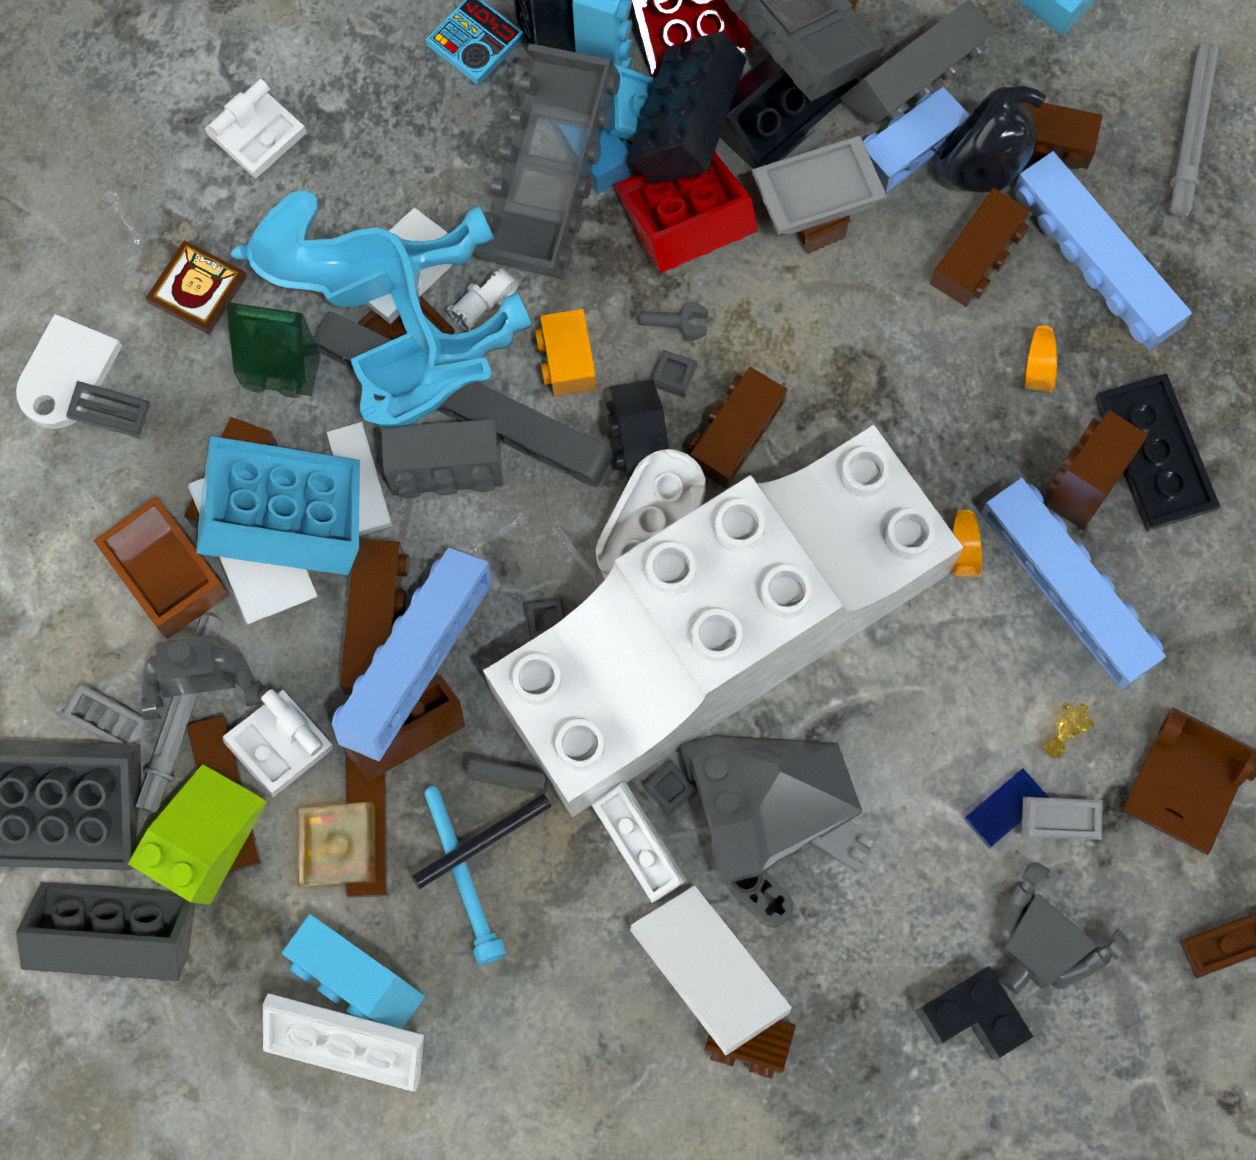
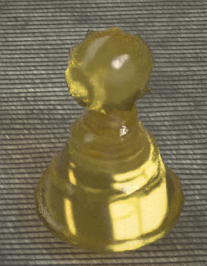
M1067 703L1062 704L1063 711L1059 721L1058 734L1056 738L1049 739L1044 746L1045 752L1049 757L1054 759L1061 758L1066 752L1064 743L1074 739V737L1082 732H1086L1087 729L1095 727V723L1085 715L1089 708L1082 703L1079 709Z

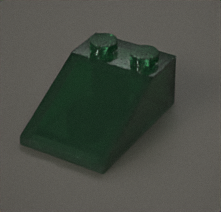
M228 302L227 316L233 370L240 385L246 390L256 393H263L266 389L279 391L281 395L290 398H299L301 395L312 396L321 355L303 313Z

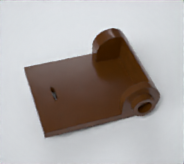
M1172 707L1157 732L1122 812L1208 855L1212 850L1238 788L1246 779L1252 782L1256 777V749Z

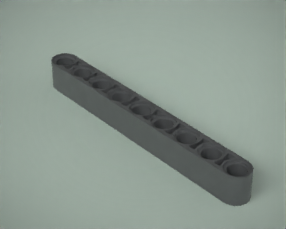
M328 312L311 340L310 345L323 355L353 369L352 358L392 340L337 313ZM478 382L464 385L450 395L436 409L459 422L495 419L500 442L593 487L599 485L615 455L614 451L603 443Z

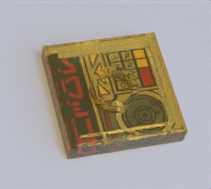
M364 802L299 809L298 887L314 888L375 882V804Z

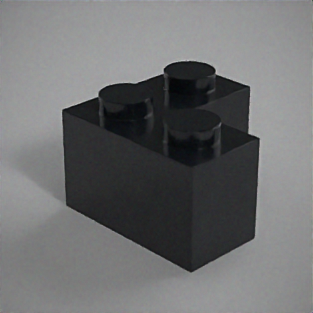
M653 379L610 387L612 400L605 401L613 439L620 438L621 449L615 450L618 471L626 472L628 482L637 465L646 456L659 450L669 449L664 410Z
M990 966L915 1010L936 1046L971 1026L991 1060L1001 1058L1034 1037Z

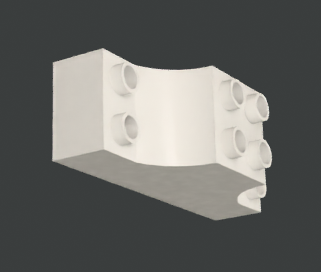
M872 425L814 463L786 477L766 483H756L751 475L617 558L614 560L613 568L603 583L575 610L555 626L486 668L483 672L492 695L573 818L590 807L592 802L619 783H627L678 750L680 745L692 741L949 575L963 550V546L877 428Z

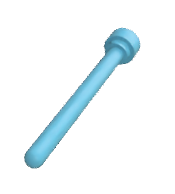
M431 785L425 789L424 795L445 853L448 854L459 847V843L440 791L436 786ZM463 862L453 868L452 872L476 936V940L473 941L475 948L472 951L477 965L483 966L507 956V951L503 940L498 939L496 933H491L466 862Z

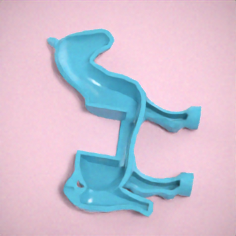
M298 190L290 193L268 212L267 216L255 229L247 245H239L231 252V256L235 259H249L253 270L274 285L291 289L322 292L326 299L335 306L344 308L358 307L391 293L407 334L351 359L356 376L362 384L360 412L366 421L381 427L392 428L413 425L435 411L450 395L464 385L473 382L490 381L492 377L491 368L486 358H484L485 355L495 349L508 348L513 343L515 332L524 331L533 326L518 292L506 297L499 311L483 325L466 333L454 335L441 333L422 313L418 288L420 270L442 264L461 265L470 260L476 245L486 244L494 240L480 205L469 210L462 223L455 230L435 240H405L392 232L378 227L352 231L334 239L307 240L308 231L318 215V201L314 194ZM374 395H375L377 398H379L381 401H377V400L374 398Z

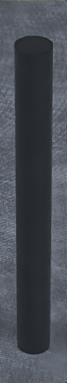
M542 794L412 875L413 882L419 890L551 808L550 801Z

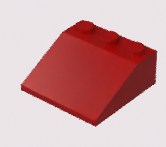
M631 0L630 15L651 77L653 78L658 76L668 47L699 38L703 35L723 31L742 53L753 50L747 26L729 8L725 0Z
M714 152L708 172L655 185H652L641 173H637L612 184L641 244L660 273L677 268L683 263L702 255H707L718 248L758 232L751 196L716 152Z

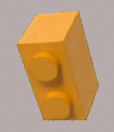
M584 309L540 316L542 329L535 330L538 351H546L548 361L547 363H541L544 385L552 384L554 397L596 390V375Z

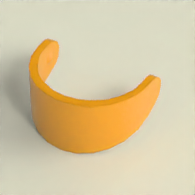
M1041 325L1036 327L1032 337L1026 366L1025 389L1053 393L1057 379L1056 339L1053 328Z
M960 510L955 515L952 533L963 546V550L952 569L953 577L980 578L983 568V551L978 520L973 511Z

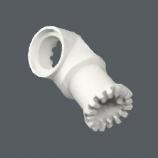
M504 268L498 269V271L494 272L496 276L491 275V279H488L482 288L471 283L467 287L468 292L455 305H449L446 311L451 318H454V322L459 321L457 323L459 327L461 326L462 329L469 332L474 328L473 323L485 310H491L495 305L501 306L506 297L516 292L519 281Z

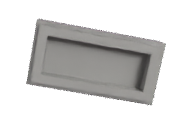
M1023 797L1022 836L1102 840L1103 800Z

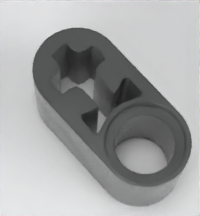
M767 872L755 876L756 885L748 890L738 887L735 881L727 883L731 894L763 925L772 928L779 927L790 917L793 910L791 896ZM762 885L768 887L765 890L764 896L773 903L777 899L782 902L780 911L783 915L780 916L776 912L771 916L765 912L768 904L761 896L758 898L757 903L751 900L760 892Z

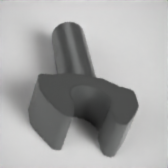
M688 301L685 308L679 313L641 311L640 325L678 328L683 333L684 340L694 341L706 335L707 327L691 325L688 321L691 318H707L708 309L697 302Z

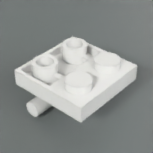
M259 79L244 94L239 92L224 106L225 111L205 128L207 135L255 179L307 133L305 126L267 93L270 88L262 79Z
M271 689L261 698L265 704L222 738L225 745L273 798L332 751L333 745L284 690L277 694Z

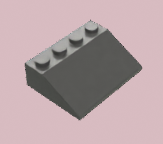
M0 740V866L132 870L133 867L128 865L135 852L139 808H136L135 805L141 791L140 744Z

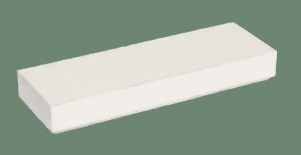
M359 422L328 431L327 436L333 456L360 460L359 536L392 527L363 423Z
M626 782L619 783L591 803L652 903L657 902L687 881Z

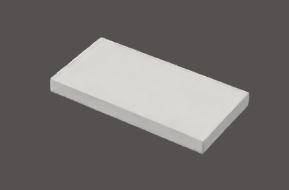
M204 478L188 485L199 514ZM217 557L245 626L318 597L306 569Z
M693 886L631 924L630 931L725 1055H728L790 1014L792 1007L696 886Z
M267 994L263 1003V1050L265 1052L416 1092L421 1077L424 1035Z

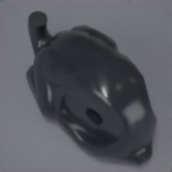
M1024 85L1003 86L992 91L966 117L947 142L936 163L935 179L939 182L946 181L961 190L972 192H991L993 187L1000 191L1008 186L1022 172L1034 154L1037 143L1032 113L1026 105L1021 103H1029L1039 108L1045 101L1046 95L1038 89Z

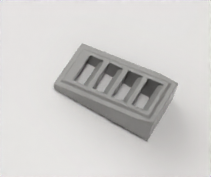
M81 683L60 716L110 744H135L148 722L142 716ZM87 697L93 699L84 718L76 717ZM100 704H102L107 709L95 727L89 723ZM115 711L121 715L110 734H108L103 729ZM126 720L134 721L124 741L117 739L116 737Z

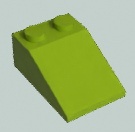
M202 764L149 826L128 865L191 903L210 905L268 801L209 766Z

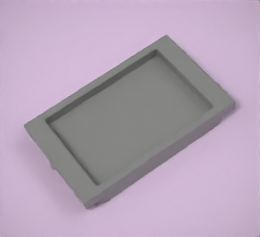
M861 136L752 170L764 200L763 202L767 207L778 235L783 233L792 234L873 208L876 203L886 201L887 199L882 182L876 173Z

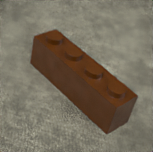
M359 539V550L351 571L340 688L345 695L352 694L357 678L366 673L372 664L375 651L380 645H384L392 634V628L399 613L405 612L406 591L401 590L402 576L408 577L410 559L409 554H404L401 543L398 541Z

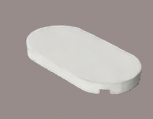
M665 449L651 453L637 465L596 546L598 567L605 579L613 568L614 560L702 505L706 493V480L701 467L691 456L678 450Z

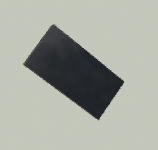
M1167 373L1097 393L1095 399L1102 417L1110 410L1148 434L1124 470L1147 531L1214 512L1221 507Z

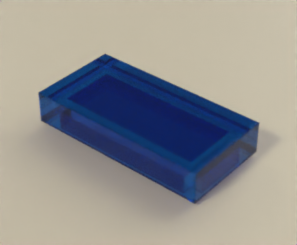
M1022 768L970 812L964 820L990 849L1022 821L1023 797L1049 798V796Z

